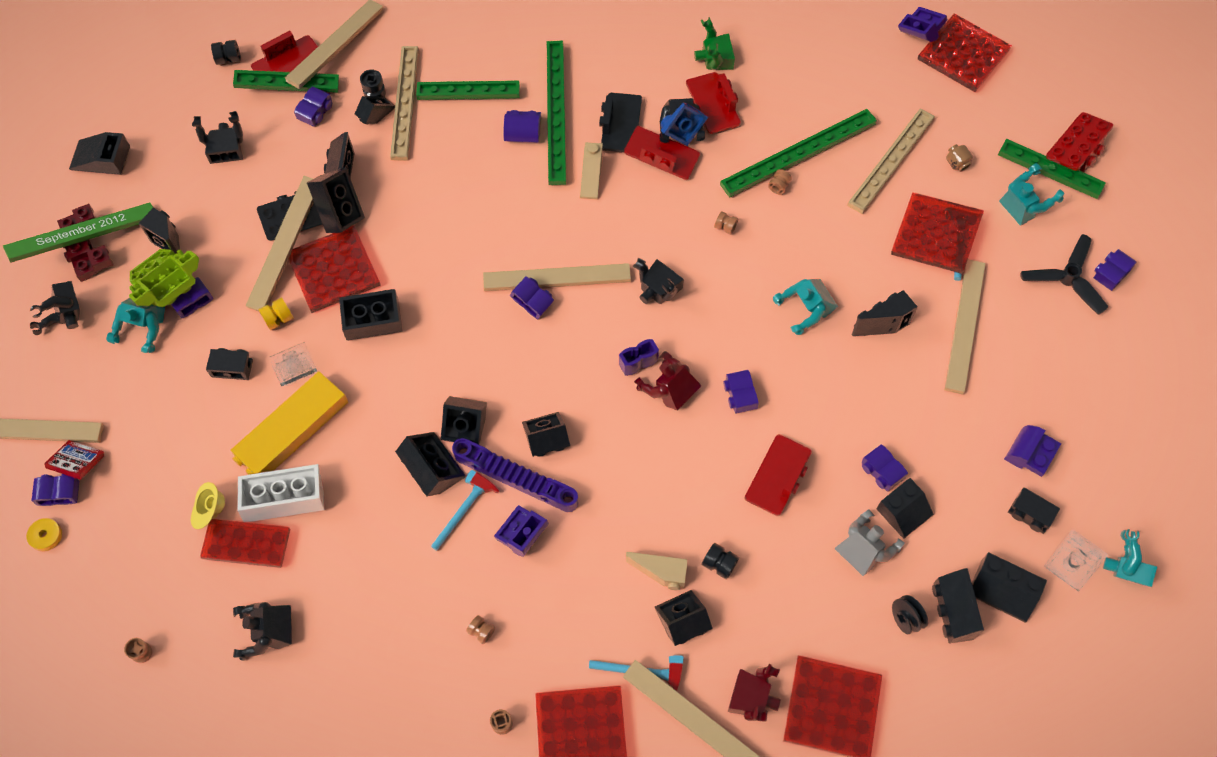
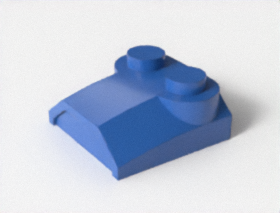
M682 103L672 115H667L661 121V131L665 135L688 146L708 117L688 103Z

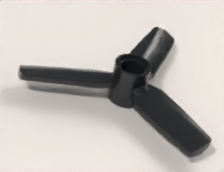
M1081 234L1064 270L1040 269L1021 271L1020 273L1023 281H1060L1066 286H1072L1080 298L1098 315L1108 308L1106 302L1086 279L1080 277L1082 266L1092 242L1088 235Z

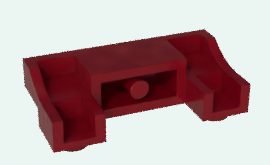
M88 203L73 209V215L57 220L59 228H64L95 219L96 217L93 214V208ZM90 239L63 247L66 250L64 256L68 263L72 262L80 282L86 281L98 271L114 265L109 257V250L106 246L103 245L93 249Z

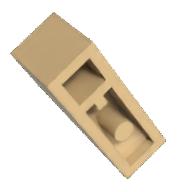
M585 142L580 198L598 200L603 143Z
M626 551V562L662 586L668 587L670 590L678 591L680 588L684 589L688 559Z

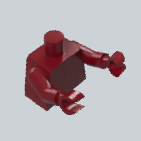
M664 351L659 357L664 358L659 367L662 375L656 380L657 386L653 387L650 384H645L640 377L634 383L637 384V391L643 389V392L654 399L662 397L666 407L678 411L701 387V384L690 373V368L686 364Z
M768 664L767 667L758 668L755 675L740 669L727 712L744 715L747 721L766 722L768 711H765V708L778 711L781 699L769 695L771 684L768 680L771 676L777 678L780 669H776L771 664Z

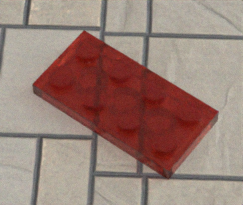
M212 519L207 527L200 558L202 560L282 568L291 529L285 526Z

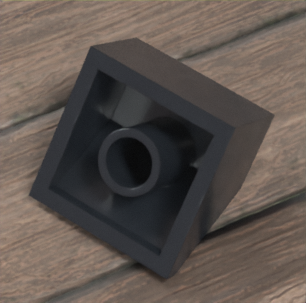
M152 208L138 224L152 244L160 249L173 250L175 254H178L177 251L180 250L179 235L175 230L176 226L169 220L170 216L166 212Z
M449 396L443 404L440 440L455 442L458 439L464 438L479 445L486 419L487 402Z
M559 412L522 422L532 457H541L551 451H562L570 446L566 425Z
M911 478L882 499L876 508L903 539L934 515L925 493Z
M692 590L654 606L674 646L684 644L688 640L713 629L705 606Z

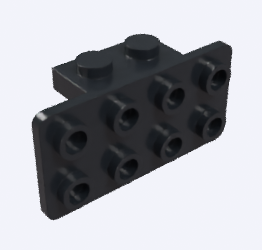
M613 92L606 95V100L602 102L601 112L604 114L599 119V127H602L601 143H603V151L624 152L635 128L639 126L642 103L641 95Z
M285 194L276 197V201L257 207L256 210L267 240H275L295 195L288 197ZM314 202L301 231L323 225Z

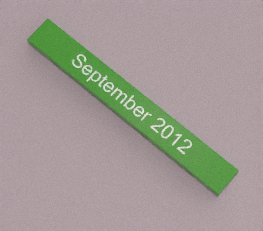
M149 202L2 245L3 250L10 263L139 225L138 223L148 214L153 206Z

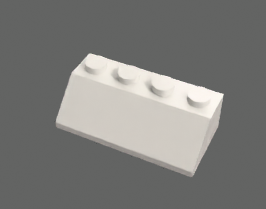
M318 464L238 476V513L244 523L325 510L324 490Z

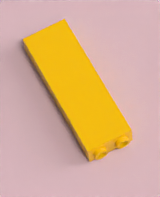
M318 371L230 450L234 455L232 459L238 466L244 465L247 468L245 472L248 475L274 471L348 403L345 394Z

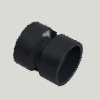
M236 39L225 41V44L222 42L211 43V51L216 65L226 64L227 61H230V63L241 61Z
M374 69L364 71L360 76L364 96L385 97L386 90L381 73Z
M714 542L701 565L711 571L715 569L717 575L727 580L740 557L731 551L726 553L724 547Z

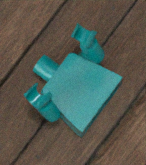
M1037 163L1029 167L1028 172L1025 171L1012 181L1008 186V191L999 200L1020 226L1034 219L1036 214L1044 213L1055 205V202L1061 203L1064 199L1065 193L1059 189L1052 198L1039 203L1040 199L1033 191V185L1026 183L1032 175L1035 176L1041 173L1039 170L1042 168Z
M803 279L784 290L782 294L779 292L773 296L774 303L780 306L785 298H790L797 293L807 310L812 313L801 324L790 327L796 335H802L806 327L808 329L818 323L821 317H827L838 308L837 303L821 279Z
M130 298L122 301L116 310L111 327L112 332L107 334V342L112 344L120 342L118 333L121 331L123 322L141 327L147 326V340L142 346L141 352H154L155 345H153V341L156 340L159 332L158 324L164 321L165 307L152 304L149 306H139Z
M1130 529L1127 531L1123 530L1120 533V537L1125 541L1124 557H1118V560L1106 557L1103 569L1114 572V577L1152 587L1157 566L1142 562L1140 544H1138L1139 531L1137 530V537L1134 531H1131V536L1129 537Z

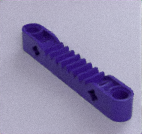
M461 438L453 443L452 451L457 462L564 512H573L578 507V493L574 488L555 479L546 478L544 475L541 476L538 472L534 473L531 469L527 470L524 466H519L516 462L512 463L509 459H504L503 456L499 457L496 453H492L487 448L470 440ZM461 449H467L465 453H458ZM566 497H572V498H573V501H571V502H569V503H567V502H565V501H563V500H564V498H566Z

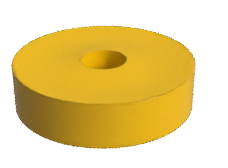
M42 518L35 521L29 527L26 539L28 544L35 550L49 551L59 544L62 538V529L54 520Z

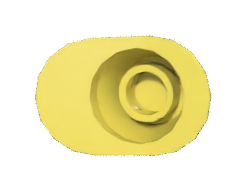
M211 482L201 485L196 493L190 519L194 529L204 528L224 509V495Z

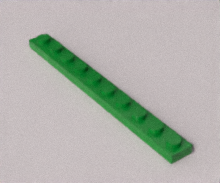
M563 40L546 41L548 185H566Z
M868 109L860 111L721 180L720 186L730 198L774 176L777 170H786L876 125L877 120Z

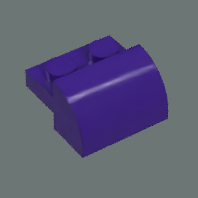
M918 7L912 15L907 14L899 23L898 28L902 33L933 42L939 37L938 31L948 19L945 14Z
M533 110L507 111L504 115V141L539 142L541 112Z
M1027 425L1020 430L1004 460L1021 470L1025 467L1042 477L1062 443L1044 434L1045 429Z
M518 505L494 537L497 541L509 547L513 553L524 557L549 523L547 519L531 510L530 512Z

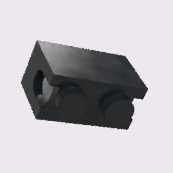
M225 348L211 349L206 371L211 378L249 380L253 359L249 358V352L242 349L236 351Z
M1023 487L1007 513L1011 514L1015 520L1029 525L1032 530L1044 534L1050 528L1061 508Z

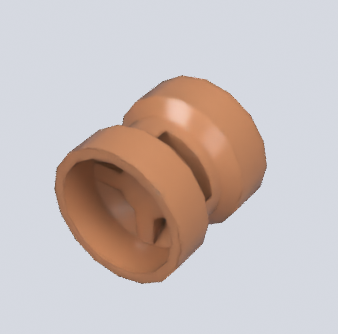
M777 170L774 174V179H771L768 188L773 193L782 195L786 190V186L792 180L791 175L785 170Z
M721 211L716 219L714 228L723 229L731 235L737 226L738 218L730 217L727 213Z
M477 615L466 629V632L471 636H476L481 644H485L495 631V627L484 622V618L480 615Z
M136 637L128 640L124 647V653L133 661L144 663L150 659L152 648L141 638Z
M496 710L490 717V725L495 733L505 735L512 729L513 721L506 710Z

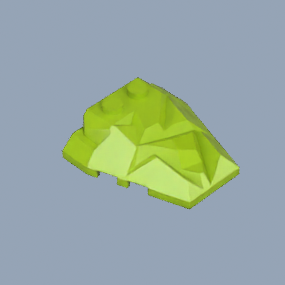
M159 249L130 271L129 281L132 284L129 286L132 292L129 294L130 299L139 306H149L152 304L165 307L172 304L180 294L188 292L191 286L195 284V278L192 273L198 269L199 257L192 251H187L184 254L182 250H178V254H175L173 250Z

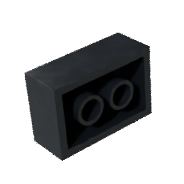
M395 289L339 298L342 331L347 341L403 332L399 299Z

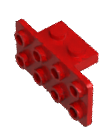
M289 30L260 45L264 57L252 63L251 68L253 71L292 72L318 46L309 35H305L295 41L292 32Z
M712 72L686 80V86L695 104L699 105L701 112L708 117L704 125L709 134L740 126L741 121L736 113L738 96L736 92H733L731 81L727 79L725 73L718 75L717 72Z
M1086 112L1080 113L1047 152L1046 158L1072 170L1085 172L1089 166H1093L1098 155L1101 156L1104 152V140L1113 129V123Z
M637 126L625 147L624 153L679 178L688 180L700 156V152L671 139L668 140L669 143H663L660 141L659 134Z
M780 434L776 435L745 494V501L775 516H780L791 493L795 495L800 484L797 481L799 477L803 478L806 474L808 467L805 465L812 453L811 449Z

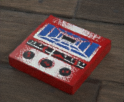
M68 440L44 465L46 469L81 480L104 457V451Z

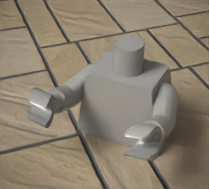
M870 509L866 510L850 524L848 529L849 537L834 548L862 576L871 571L876 562H888L897 552L900 553L901 548L905 544V542L898 538L896 543H893L892 546L884 550L886 545L880 539L884 534L883 529L878 525H874L870 530L864 525L871 521L869 517L875 516Z

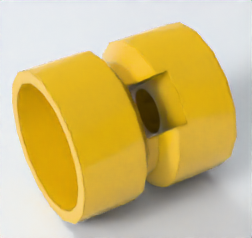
M282 297L273 301L272 306L265 305L258 309L270 331L277 328L280 322L286 323L294 319Z

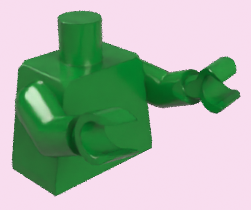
M708 17L707 21L701 19L700 21L702 26L705 27L707 35L703 41L702 50L694 51L695 61L704 60L708 70H734L735 56L729 33L717 36L711 18Z

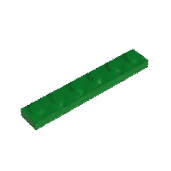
M234 70L233 87L240 89L308 91L313 86L324 92L338 93L339 74L317 73L301 89H298L286 82L285 77L290 72Z
M519 80L417 82L416 97L417 100L520 98Z
M1007 138L998 153L999 156L1028 169L1037 163L1042 168L1039 170L1041 175L1095 199H1098L1106 182L1084 172L1075 171L1047 159L1045 155Z

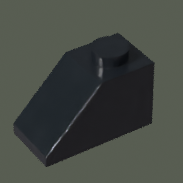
M362 96L354 115L363 124H377L395 109V105L385 97Z

